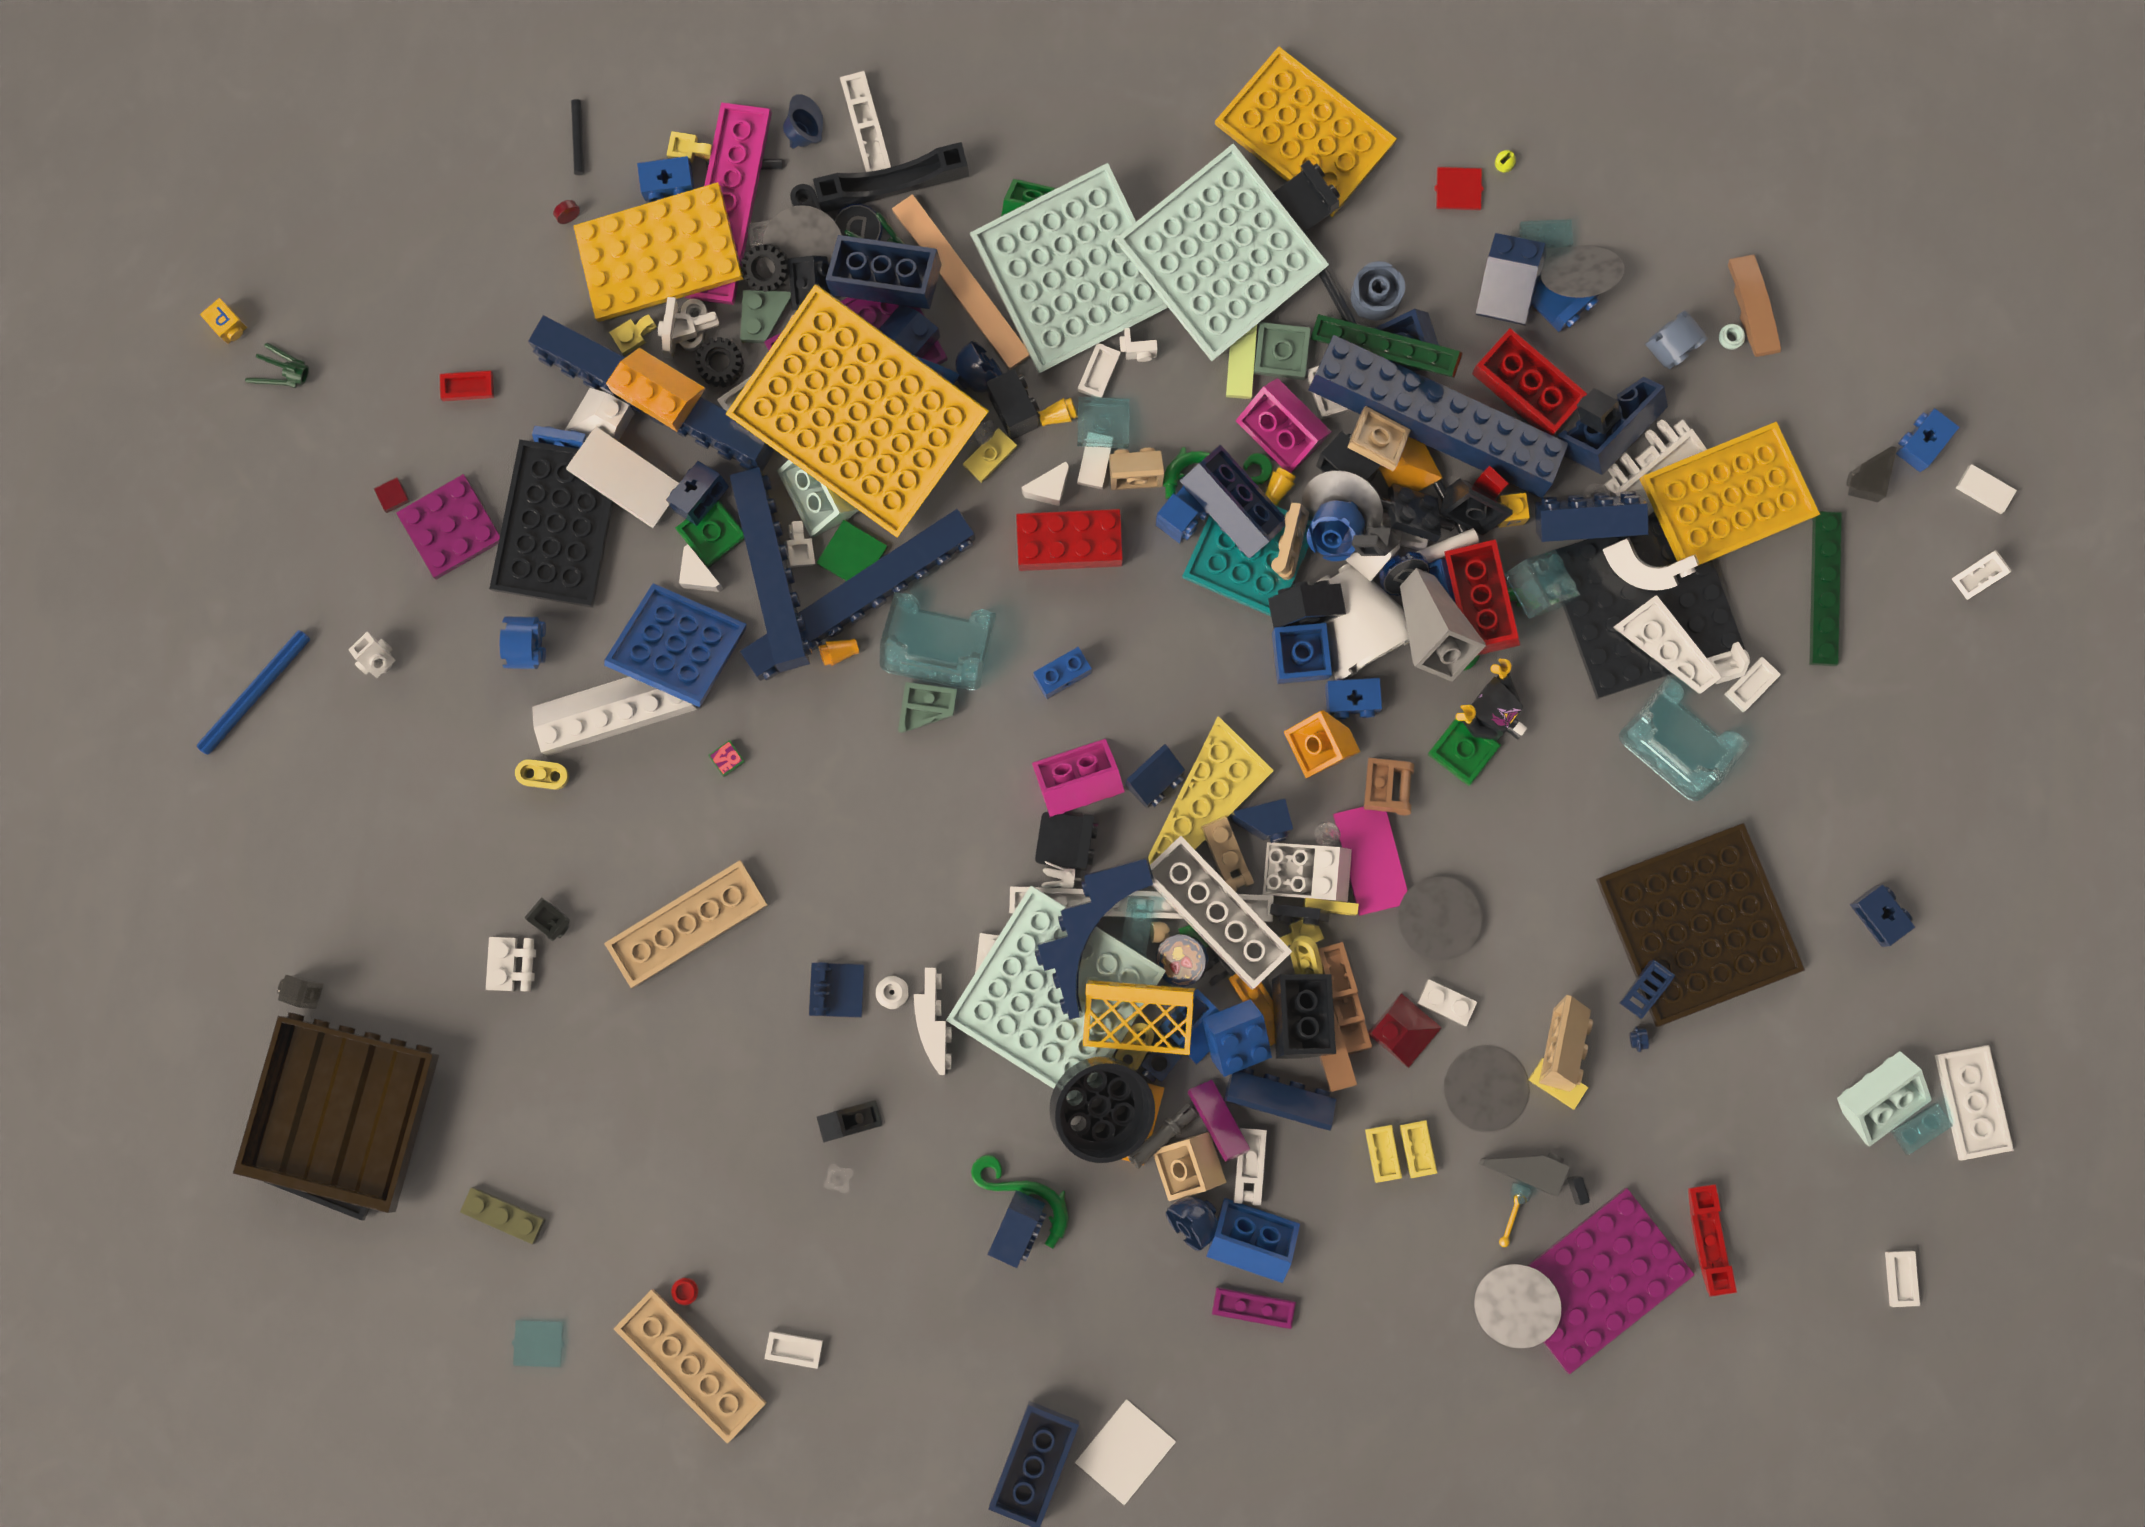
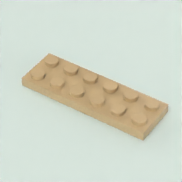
M739 860L604 944L630 988L633 989L767 907L768 904L744 864Z
M651 1289L614 1328L727 1444L767 1403L654 1289Z

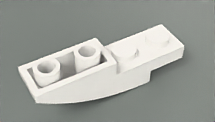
M925 968V994H914L916 1022L921 1041L931 1063L939 1075H946V1069H951L952 1062L951 1053H947V1043L952 1042V1027H947L946 1021H936V1017L941 1016L942 1002L937 1000V989H942V974H937V968Z

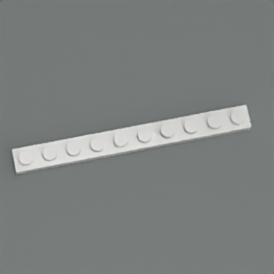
M1010 887L1009 913H1014L1030 887ZM1035 887L1065 907L1091 901L1090 896L1085 897L1083 889ZM1158 891L1133 892L1116 903L1103 916L1183 919ZM1238 894L1264 922H1273V915H1270L1273 895Z

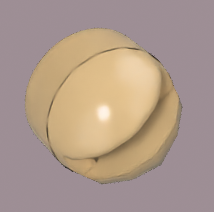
M1151 922V942L1161 943L1169 937V926L1164 922Z

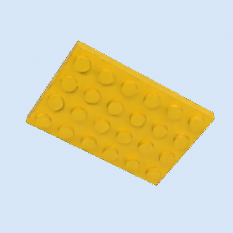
M1278 47L1215 120V125L1287 182L1301 172L1300 166L1306 161L1310 160L1313 165L1317 163L1325 174L1323 179L1328 186L1332 184L1340 194L1338 198L1339 208L1330 214L1331 217L1336 214L1397 140L1396 137L1281 47Z
M718 182L573 225L595 319L598 322L667 302V297L679 299L743 280L721 186Z
M1777 421L1639 478L1677 562L1696 554L1700 563L1698 566L1820 515Z

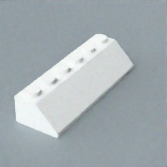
M631 677L622 678L532 707L535 734L540 751L546 756L697 710L695 705Z

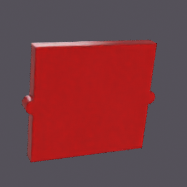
M1437 167V185L1434 187L1436 191V209L1481 210V193L1484 190L1482 186V168Z

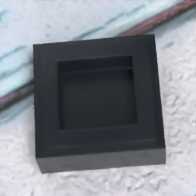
M1572 1176L1567 1178L1575 1204L1583 1205L1590 1203L1583 1177Z

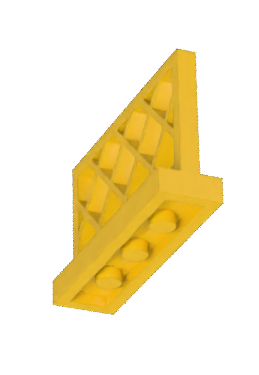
M1088 980L1085 992L1083 1046L1190 1055L1194 988ZM1092 999L1103 1000L1109 1009L1098 1017L1091 1009ZM1109 1000L1117 1002L1114 1005H1112ZM1122 1001L1130 1002L1136 1009L1126 1019L1115 1008ZM1136 1003L1144 1004L1141 1007H1139ZM1148 1004H1156L1163 1012L1153 1021L1142 1011ZM1163 1005H1171L1167 1009L1163 1007ZM1175 1006L1187 1007V1017L1178 1024L1169 1014V1011ZM1111 1011L1122 1022L1112 1031L1101 1021ZM1139 1013L1149 1025L1137 1034L1128 1021ZM1166 1015L1175 1027L1164 1036L1154 1024ZM1091 1016H1092V1017L1095 1019V1021L1090 1024V1020H1091ZM1097 1023L1108 1034L1101 1041L1089 1040L1090 1029ZM1185 1023H1186V1032H1185V1031L1182 1029V1027H1181V1026H1182L1183 1024H1185ZM1124 1025L1134 1036L1127 1043L1120 1042L1114 1036V1033ZM1150 1027L1161 1038L1154 1045H1147L1140 1037ZM1176 1030H1179L1185 1037V1048L1173 1047L1167 1038ZM1109 1037H1111V1039H1112L1114 1042H1110V1041H1106V1040H1107ZM1137 1039L1140 1044H1134L1133 1042ZM1162 1042H1164L1167 1046H1159V1045H1160Z

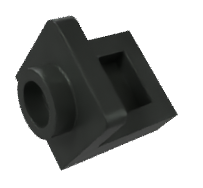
M542 897L524 917L529 923L547 935L548 939L552 942L557 937L561 938L569 928L568 923L570 921L567 916Z

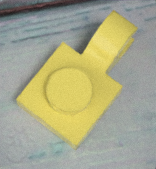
M671 131L667 157L671 159L688 156L691 163L694 161V156L710 160L712 145L697 143L698 138L696 135Z
M648 314L642 317L636 325L630 319L609 333L621 353L625 356L645 344L646 342L642 336L655 330L657 326Z
M1303 920L1289 925L1292 933L1280 937L1287 946L1291 945L1296 937L1302 935L1310 937L1315 943L1324 939L1319 926L1305 925Z

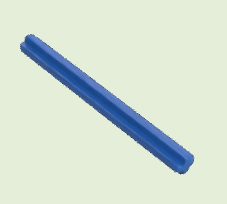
M298 630L199 741L197 748L202 753L208 755L215 749L310 641L308 635Z

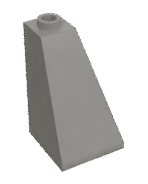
M1416 568L1400 586L1413 664L1419 669L1453 682L1483 650L1486 644L1437 578Z

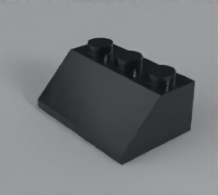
M1279 974L1273 978L1272 994L1276 1059H1302L1335 1055L1336 1041L1332 975Z

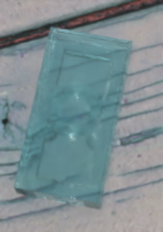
M1571 219L1522 221L1519 224L1520 238L1546 243V248L1572 247L1573 245Z

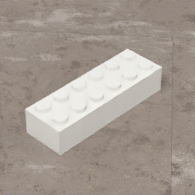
M1182 836L1150 864L1155 880L1152 886L1251 990L1292 953L1290 948Z

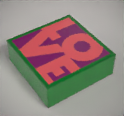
M730 740L708 755L723 777L745 763Z

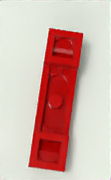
M1716 1184L1688 1188L1694 1240L1708 1295L1711 1297L1737 1293L1732 1265L1729 1266L1719 1217L1721 1208Z

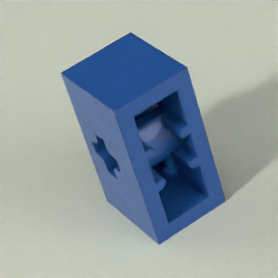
M688 156L637 163L640 190L645 201L653 202L695 189L692 165Z
M1935 408L1928 414L1923 412L1914 422L1916 426L1912 433L1908 431L1898 442L1901 447L1896 452V455L1919 472L1930 466L1959 429L1958 425Z
M1078 646L1034 671L1033 675L1044 696L1048 699L1090 675L1092 668Z
M1380 678L1327 681L1325 684L1327 713L1334 715L1335 719L1350 718L1349 714H1360V718H1371L1376 716L1375 713H1379L1382 710ZM1351 694H1354V697L1357 699L1360 698L1356 705H1353V702L1350 700L1347 701Z

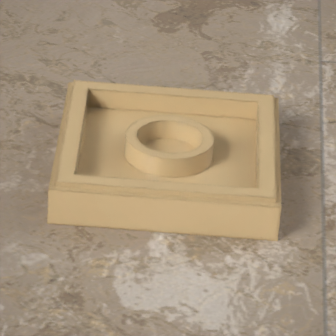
M1365 406L1347 447L1394 471L1411 430Z

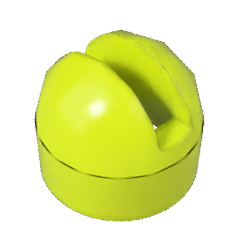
M1503 150L1498 153L1495 159L1497 170L1506 173L1514 168L1516 156L1513 152ZM1506 156L1510 157L1504 164L1501 163Z

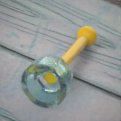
M1514 1182L1510 1190V1196L1515 1204L1504 1236L1499 1240V1244L1502 1247H1507L1510 1244L1509 1236L1519 1206L1529 1202L1533 1193V1189Z

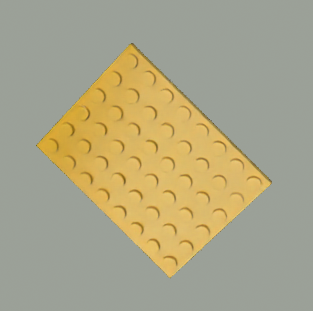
M815 284L733 402L726 415L898 538L989 410Z

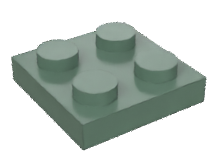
M1260 322L1254 374L1304 380L1311 328Z

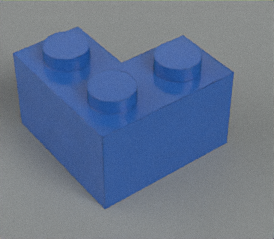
M1183 486L1176 495L1172 494L1157 513L1156 526L1180 544L1184 538L1188 541L1197 530L1198 520L1201 518L1204 521L1209 514L1203 510L1201 504Z

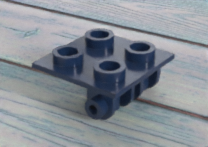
M825 962L811 963L809 1016L862 1018L864 965Z

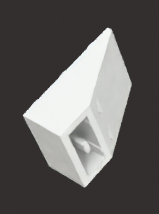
M1267 842L1263 895L1348 902L1352 849Z

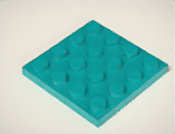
M1276 506L1285 516L1288 511ZM1209 515L1182 578L1271 616L1268 598L1278 595L1277 591L1280 589L1291 588L1309 547L1306 535L1311 521H1307L1295 574L1291 579L1284 580L1272 569L1271 564L1279 555V540L1284 535L1286 525L1270 542L1249 559Z

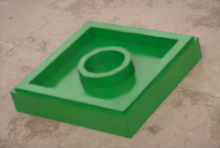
M719 500L698 526L685 519L675 527L707 568H710L745 540L742 528Z
M843 520L816 563L846 582L881 559L888 546Z
M1455 718L1427 755L1467 786H1470L1501 744L1493 739L1473 737L1464 723Z

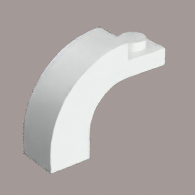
M1626 538L1603 549L1607 561L1619 577L1633 586L1647 590H1664L1678 586L1679 582L1675 575L1680 574L1681 578L1696 572L1694 567L1700 564L1696 554L1668 566H1651L1639 558L1630 538Z

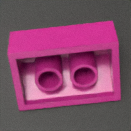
M1278 378L1265 385L1236 419V422L1289 473H1292L1332 432Z
M1106 739L1032 763L1050 817L1125 792L1118 767Z

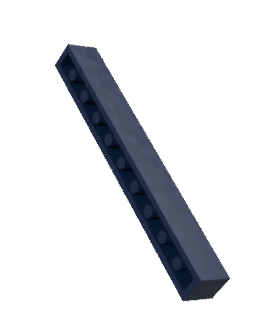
M955 509L800 611L798 615L803 616L806 630L802 631L804 640H809L812 651L822 645L821 641L829 635L832 638L840 634L844 630L843 626L849 622L856 623L866 615L864 612L870 608L877 609L887 602L886 598L893 593L898 595L909 587L908 583L914 579L919 581L930 574L929 570L937 564L943 566L952 559L951 555L958 550L964 552L973 545L972 541L975 540V534L959 510ZM767 634L740 651L760 681L763 679L767 681L779 673L774 664Z

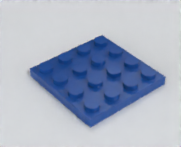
M653 583L605 658L604 666L697 707H701L746 631L747 624Z

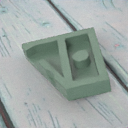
M743 290L740 337L742 343H764V341L770 339L773 329L780 322L787 304L791 303V292Z
M905 682L898 732L904 733L953 717L957 689Z

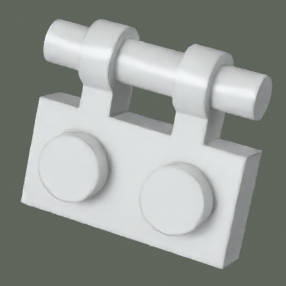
M489 937L486 990L514 991L515 981H521L520 991L531 992V983L535 978V973H532L533 958H536L534 939L524 938L523 949H517V938ZM517 957H523L522 973L516 972Z

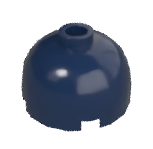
M974 340L965 345L956 357L955 367L959 374L957 381L964 389L970 387L972 390L982 393L987 392V381L1003 373L993 358L989 359L985 355L987 351Z
M1187 1196L1179 1199L1167 1208L1166 1216L1169 1223L1177 1234L1181 1231L1187 1237L1183 1241L1191 1248L1201 1251L1213 1240L1217 1229V1219L1214 1215L1216 1209L1211 1202Z

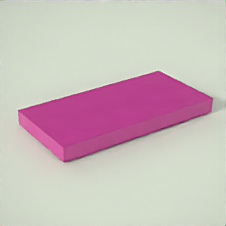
M1364 807L1333 814L1341 848L1352 849L1349 880L1355 903L1359 904L1358 915L1362 916L1400 906L1408 890L1387 812L1366 810Z

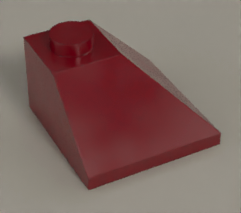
M1401 993L1368 1034L1409 1068L1442 1027Z

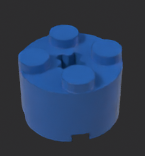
M1336 500L1321 504L1307 531L1308 545L1315 553L1317 551L1324 555L1323 558L1328 561L1346 560L1355 551V548L1352 546L1353 536L1363 535L1365 521L1357 505L1353 502Z
M505 616L502 623H507L506 629L500 630L501 659H506L507 662L502 664L503 668L537 669L540 663H545L546 649L542 647V637H545L546 634L545 621H539L538 617Z

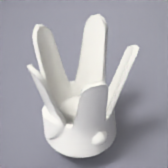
M1045 861L1046 864L1061 870L1044 868L1043 872L1047 876L1062 880L1044 882L1041 885L1043 888L1061 887L1073 889L1074 880H1082L1081 878H1075V869L1062 868Z

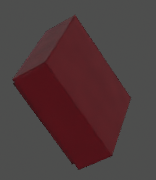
M397 477L374 488L386 513L410 502Z

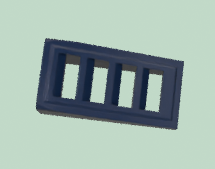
M1649 961L1619 1004L1642 1019L1665 991L1675 975L1657 961ZM1652 971L1663 978L1661 982L1651 975ZM1647 979L1657 988L1653 990L1643 982ZM1639 988L1650 995L1649 999H1646L1637 990ZM1633 996L1641 1003H1643L1644 1006L1640 1008L1635 1003L1630 1001V999Z

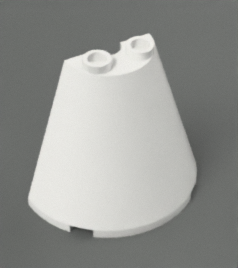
M1349 563L1339 568V574L1331 578L1330 575H1326L1317 581L1329 580L1330 584H1341L1346 615L1325 622L1327 624L1330 661L1335 680H1346L1360 672L1369 663L1403 644L1405 646L1410 643L1404 608L1373 580L1369 581Z

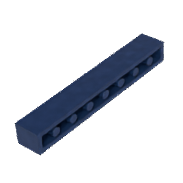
M760 467L730 475V480L774 664L779 672L809 665L808 655L812 654L809 640H804L802 632L806 630L803 616H799L797 607H800L801 604L797 592L792 590L791 584L795 583L792 569L787 568L785 560L789 559L786 545H781L780 536H783V530L780 521L775 520L774 513H777L778 510L774 498L769 496L768 490L772 489L768 474H763Z

